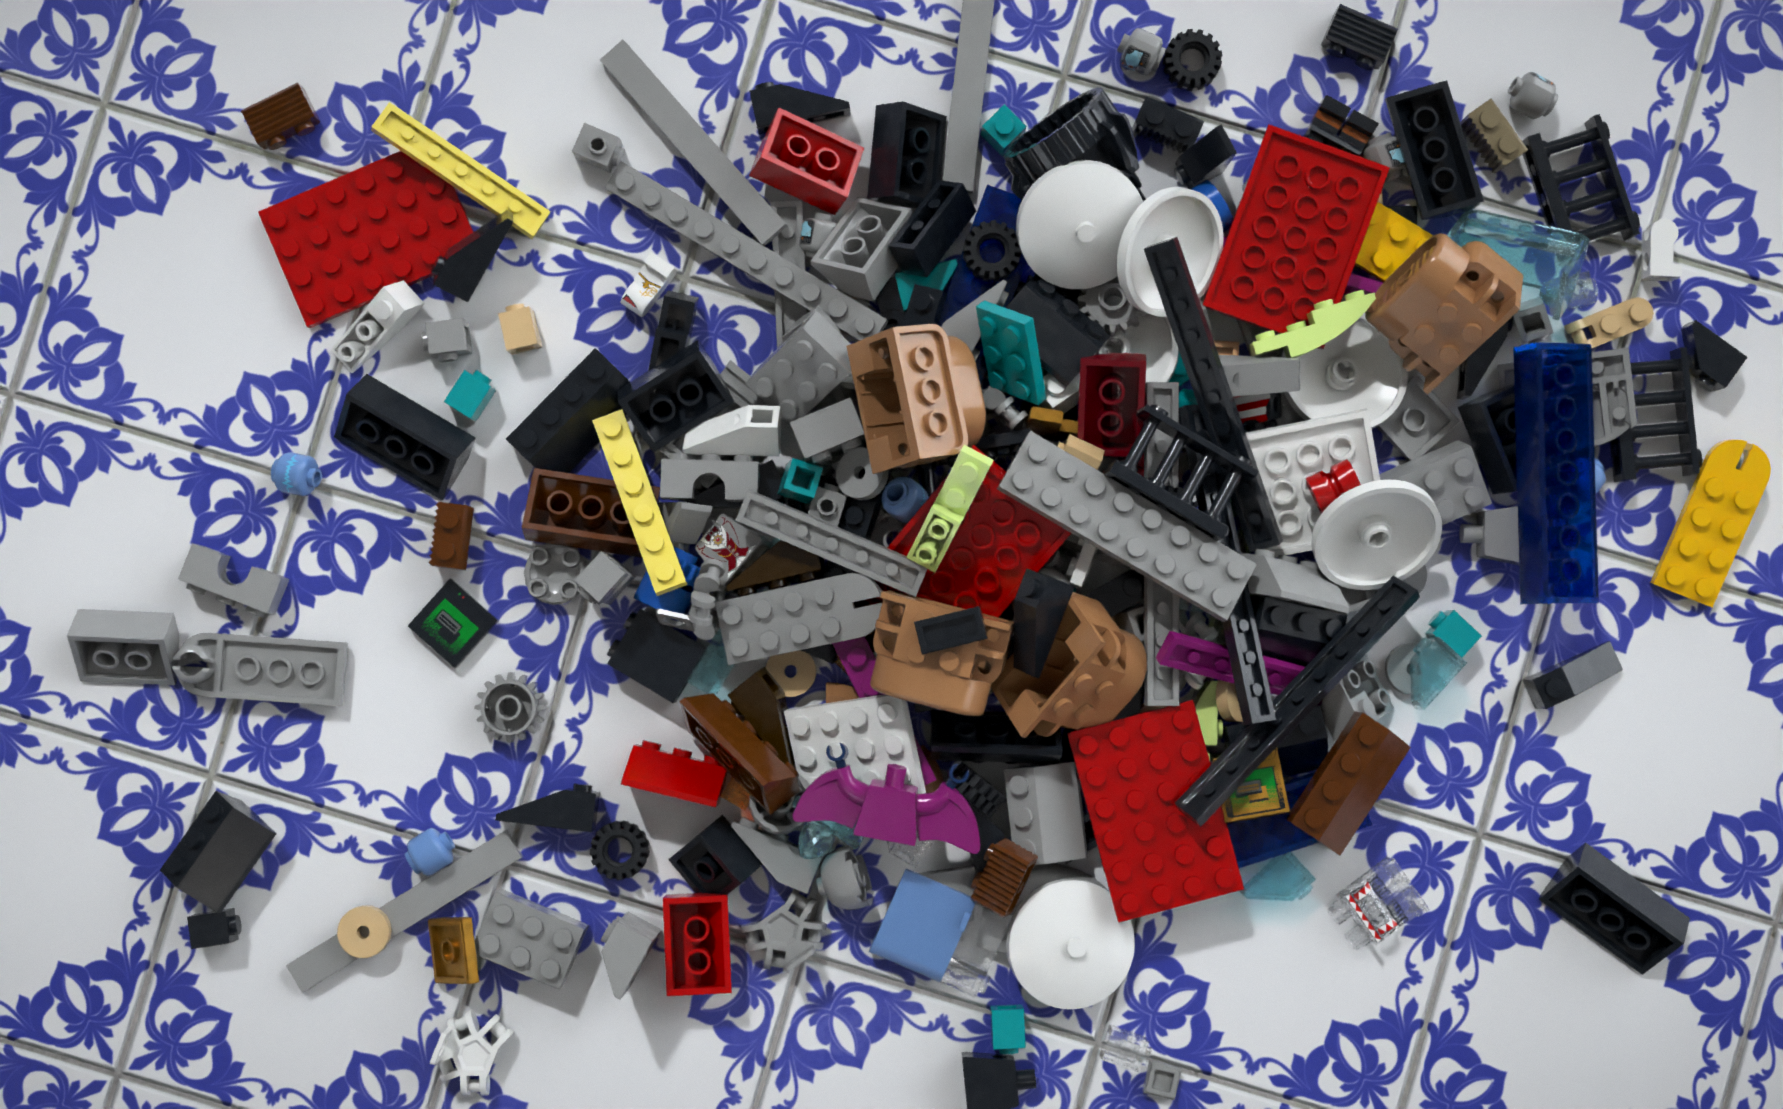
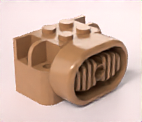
M1439 233L1430 237L1419 246L1384 281L1375 293V301L1365 312V318L1368 323L1389 339L1390 348L1403 359L1402 366L1406 371L1410 372L1416 369L1425 377L1423 391L1429 394L1520 310L1523 274L1483 242L1472 241L1461 247L1446 234Z
M937 324L892 327L846 346L873 474L899 467L910 468L916 465L932 463L959 454L964 445L971 448L972 445H976L979 442L986 422L985 404L975 358L970 348L961 339L947 336L943 328Z
M894 590L882 591L880 598L883 599L879 618L875 623L876 630L873 638V647L877 656L870 680L871 688L882 694L961 715L981 716L985 711L992 682L998 679L1005 669L1014 633V621L982 613L988 639L922 655L914 622L965 609L917 596L914 597Z
M1072 592L1040 678H1035L1014 668L1013 653L1006 661L1002 675L992 682L991 689L1021 737L1026 738L1032 730L1038 735L1048 737L1053 735L1060 726L1075 731L1113 721L1142 686L1147 671V655L1140 639L1131 632L1119 629L1101 602Z

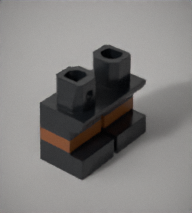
M1326 95L1320 102L1304 136L1360 156L1379 123L1356 110H1353L1346 119L1351 108ZM1346 119V121H1345V123H1344V125H1343L1341 131L1339 132V134H1338V136H1337L1338 130L1340 129V127H1341L1343 121Z

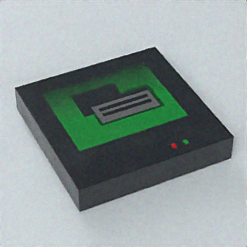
M450 578L411 621L408 627L454 668H457L499 620Z

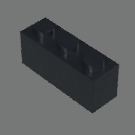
M938 180L889 244V248L903 274L928 277L977 212L963 183Z

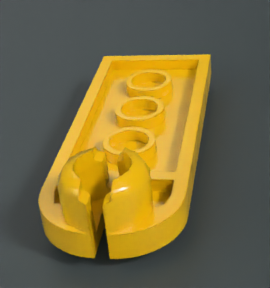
M1377 202L1355 265L1384 282L1419 246L1434 235L1380 202Z
M1728 439L1715 444L1707 452L1700 467V473L1696 476L1650 583L1713 608L1770 478V462L1760 447L1749 444L1744 440ZM1743 453V463L1739 469H1736L1739 459Z

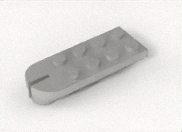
M847 573L715 602L728 665L869 635L876 630L875 623L879 618L882 602L855 608L854 602L880 597L883 590L872 578L860 573Z
M200 633L187 639L173 656V660L207 662V668L172 666V669L181 685L188 692L197 696L343 706L348 643Z

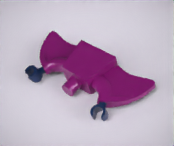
M840 743L842 754L838 758L833 756L832 747L828 745L826 754L830 760L835 761L836 767L821 774L807 787L797 803L792 816L795 822L834 821L851 829L856 823L853 835L912 846L916 845L918 837L919 841H944L972 854H977L981 846L979 827L974 812L965 797L955 788L957 783H963L968 779V770L962 779L957 780L953 777V770L958 764H954L948 770L949 779L947 782L943 781L934 792L918 794V787L904 784L907 768L902 765L888 764L885 780L872 779L871 784L868 785L857 780L852 774L850 765H846L845 759L848 756V748L843 743Z

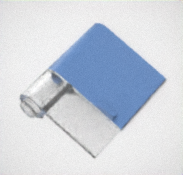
M906 868L885 917L875 934L869 952L975 998L978 992L984 994L988 987L991 976L987 975V972L1013 914L1002 918L971 900V896Z

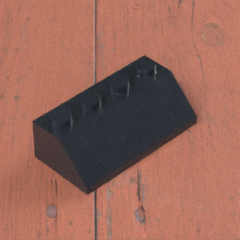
M1442 81L1385 98L1421 220L1445 218L1475 209L1483 203L1484 199L1448 81Z
M594 348L506 440L535 468L570 473L600 443L592 420L621 409L623 410L618 403V390L630 383V381Z
M366 374L346 394L334 435L336 439L442 501L447 496L469 459L476 437L369 374Z
M931 710L930 760H940L942 762L972 761L974 763L1004 762L1007 764L1019 762L1044 765L1048 763L1057 764L1062 757L1060 727L1053 735L1048 737L1038 735L1032 730L1024 738L1020 736L1006 712H984L981 716H967L944 710Z
M1586 842L1565 859L1539 897L1541 902L1642 975L1684 944L1690 921L1688 916Z

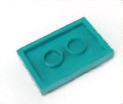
M984 300L976 306L990 387L1030 403L1040 405L1047 398L1034 319Z

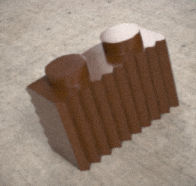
M298 82L241 110L256 143L264 150L268 148L269 150L281 148L287 143V138H291L294 135H307L315 129L314 125L321 122L305 89Z
M438 502L436 504L438 509L435 510L437 515L434 517L436 522L433 523L436 527L433 529L435 534L431 536L434 541L431 542L433 547L430 549L432 554L429 555L431 558L429 564L441 568L466 570L474 508L468 505Z
M1007 838L996 844L992 843L984 855L983 860L987 863L983 872L979 871L972 881L971 888L974 891L971 900L1002 918L1007 917L1013 913L1038 856Z

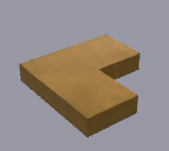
M1033 406L1027 418L1026 428H1030L1035 434L1067 439L1069 434L1077 437L1078 421L1063 419L1064 413L1062 411Z

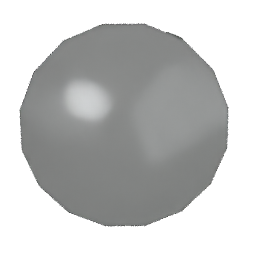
M549 543L535 547L530 552L524 569L525 584L529 593L543 603L552 605L567 603L579 594L577 589L580 585L574 580L586 568L585 561L581 554L573 547Z

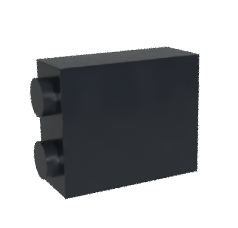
M640 609L638 613L632 612L623 626L627 631L622 640L616 639L607 652V656L611 657L607 664L671 703H676L708 648L679 630L660 624L657 617L643 609Z

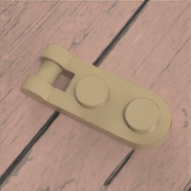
M1631 298L1569 323L1564 328L1567 335L1571 334L1575 343L1572 346L1575 354H1580L1644 328L1653 319V307L1644 298ZM1588 327L1593 338L1587 340L1583 328Z

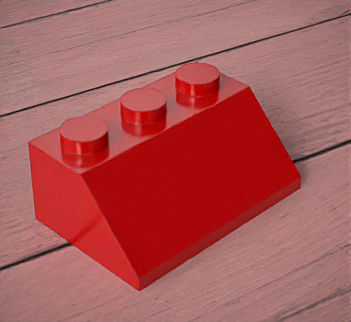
M778 108L759 147L749 176L830 214L836 215L848 198L864 147Z
M643 740L642 745H633L621 785L711 807H717L720 804L728 772L712 756L705 755L704 760L692 758V751L674 747L672 753L660 750L661 744Z
M708 893L666 894L663 897L667 996L732 993L728 895Z

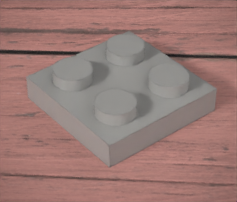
M1417 374L1408 381L1405 395L1398 408L1390 417L1376 427L1408 462L1423 456L1460 421L1433 391L1429 394L1423 391L1424 382Z

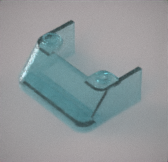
M1482 210L1465 211L1447 234L1448 237L1461 247L1472 241H1479L1488 245L1523 274L1522 285L1540 289L1539 297L1546 305L1555 307L1552 318L1555 320L1561 318L1572 300L1589 245V238L1578 232Z

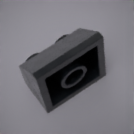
M723 814L668 859L696 893L729 894L763 865L731 827V823Z

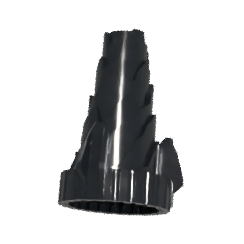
M1102 87L1088 90L1048 114L1021 135L1003 155L1006 161L1005 165L1013 175L1011 190L1020 200H1023L1032 184L1052 168L1067 165L1072 161L1078 160L1098 161L1118 169L1136 187L1143 202L1146 200L1140 190L1142 184L1135 173L1140 167L1130 122L1125 114L1118 112Z

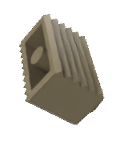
M1492 98L1469 113L1460 122L1463 132L1467 133L1466 137L1470 138V142L1474 143L1473 147L1478 148L1477 152L1481 153V158H1485L1484 163H1489L1488 168H1492L1491 173L1499 172L1528 150Z

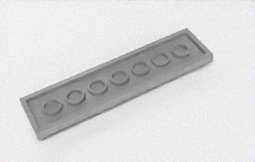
M1032 431L1025 437L997 487V490L1222 622L1228 620L1257 565Z

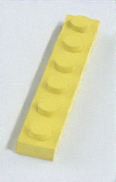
M390 102L371 126L372 132L496 216L506 210L512 212L513 223L511 226L530 239L534 238L550 215L551 211Z
M621 409L592 420L655 594L659 596L686 586V579L623 410Z

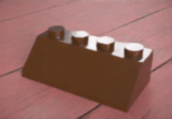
M534 468L522 523L525 540L642 558L614 480ZM651 486L659 506L660 487Z
M714 693L684 697L679 701L688 732L769 815L773 814L800 791L797 780L799 774L789 762L783 763L777 757L778 753L768 741L762 742L756 736L757 732L747 720L742 722L736 716L735 709L727 700L721 701Z
M1355 711L1285 820L1341 856L1411 747L1392 731L1365 713Z

